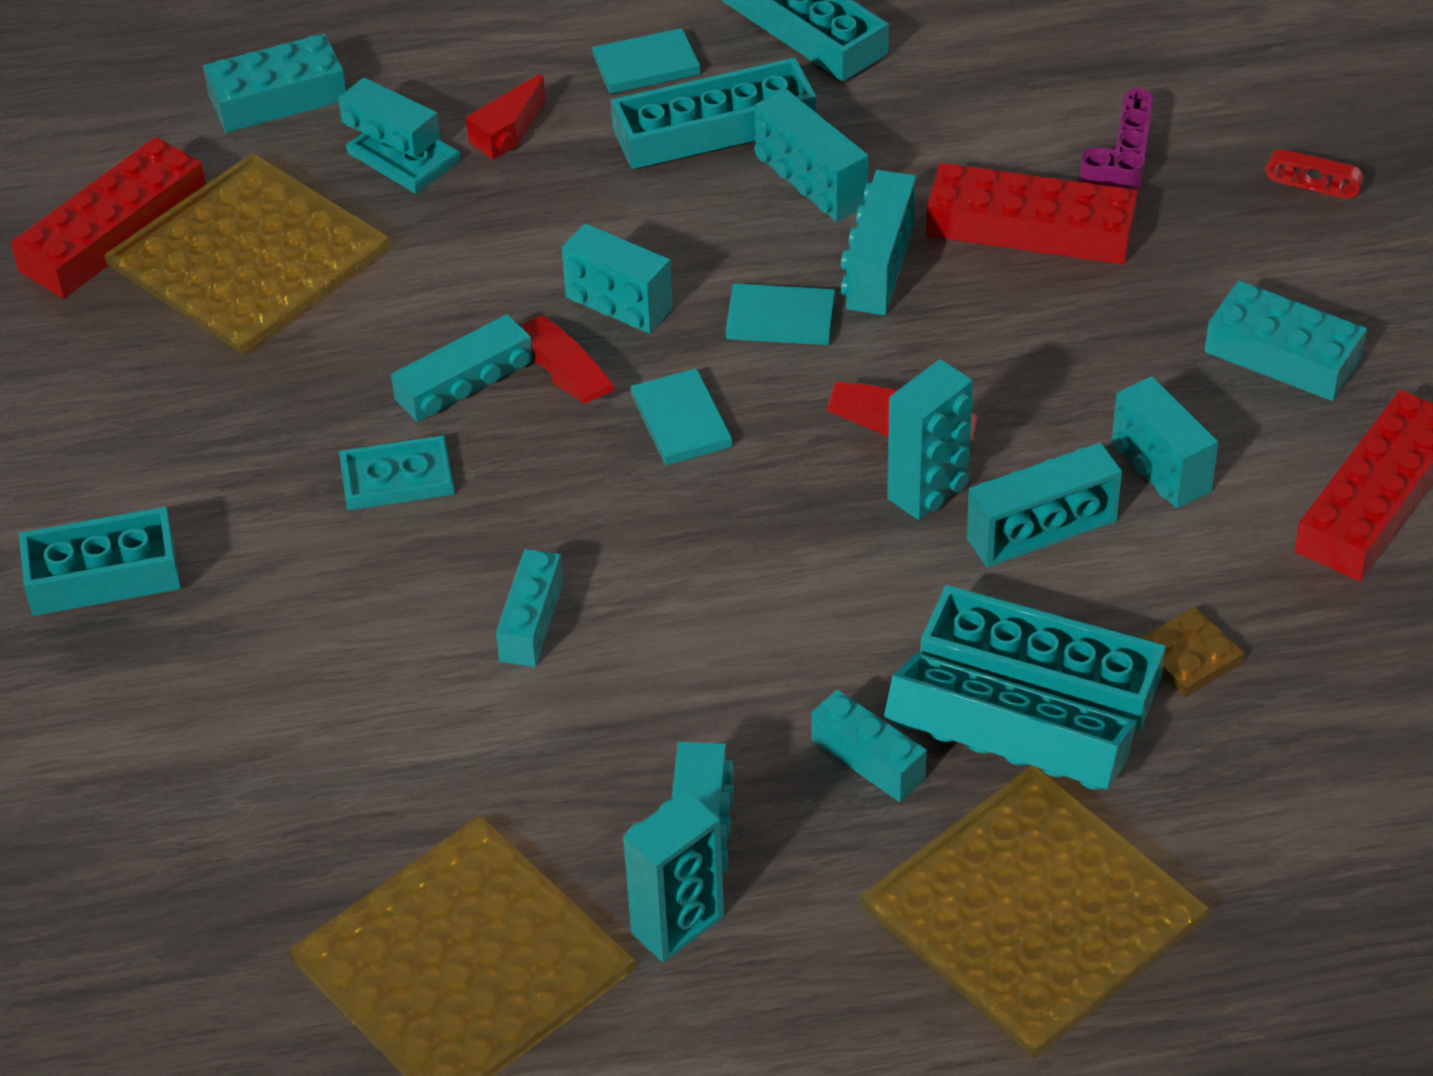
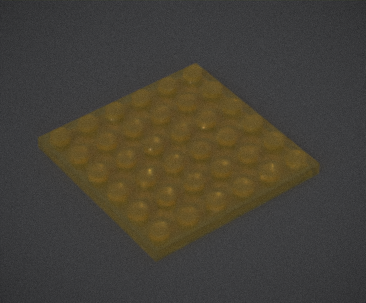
M251 153L107 252L105 260L108 266L243 355L390 247L389 237Z
M1035 766L1027 768L860 895V905L1033 1059L1204 921L1208 916L1209 910L1200 900Z
M480 815L288 949L290 959L404 1076H495L636 970L635 960Z

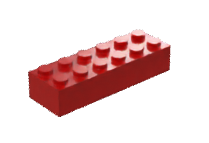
M154 137L13 239L11 246L18 272L65 299L206 194L208 191L202 162L160 138Z
M939 163L927 203L926 236L1125 265L1135 222L1138 190Z
M1403 390L1397 392L1299 521L1294 548L1295 553L1356 581L1361 582L1433 484V403Z

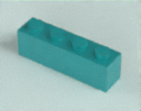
M506 314L392 373L391 380L394 399L416 422H419L533 362L531 337Z

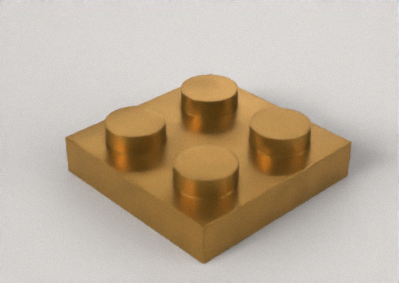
M1195 607L1140 638L1166 646L1162 676L1184 698L1241 665L1244 660L1245 653Z

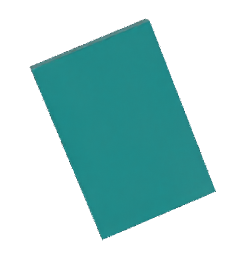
M682 28L592 47V56L609 94L700 75V65Z
M364 133L346 144L348 154L415 194L461 162V152L439 139L416 158L397 151L395 148Z
M733 284L726 325V340L829 345L835 289Z
M697 368L630 386L631 396L665 466L732 447V438Z
M445 435L339 451L347 511L455 495Z

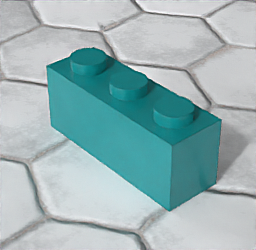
M364 77L338 97L342 123L413 158H416L440 138L437 112Z
M524 549L496 630L499 662L530 667L537 666L563 586L561 554Z
M838 689L811 712L812 742L898 802H902L926 779L927 750Z

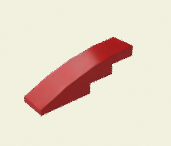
M542 315L519 325L531 337L534 362L550 372L555 386L583 404L614 391L612 382L593 359L568 334Z
M835 382L826 411L888 437L889 397L898 390L873 385ZM971 413V425H972V428H971V432H970V443H971L972 438H973V434H974V430H975V426H976V421H977V417H978V415H975V414H972V413Z

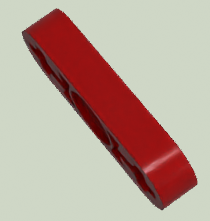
M1288 150L1274 151L1265 168L1267 176L1274 182L1345 199L1357 196L1364 180L1362 172L1355 166ZM1309 169L1317 170L1323 177L1320 179L1312 178L1306 171ZM1345 179L1349 180V184L1345 183Z

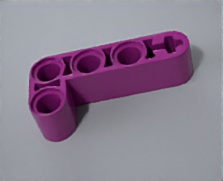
M1133 88L1125 92L1116 150L1104 148L1085 150L1081 155L1079 182L1140 191L1153 104V96L1149 91L1142 88Z

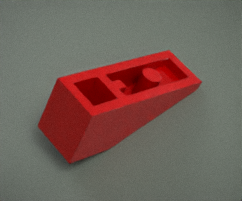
M541 74L536 75L466 117L468 142L492 160L516 147L546 102L544 76Z

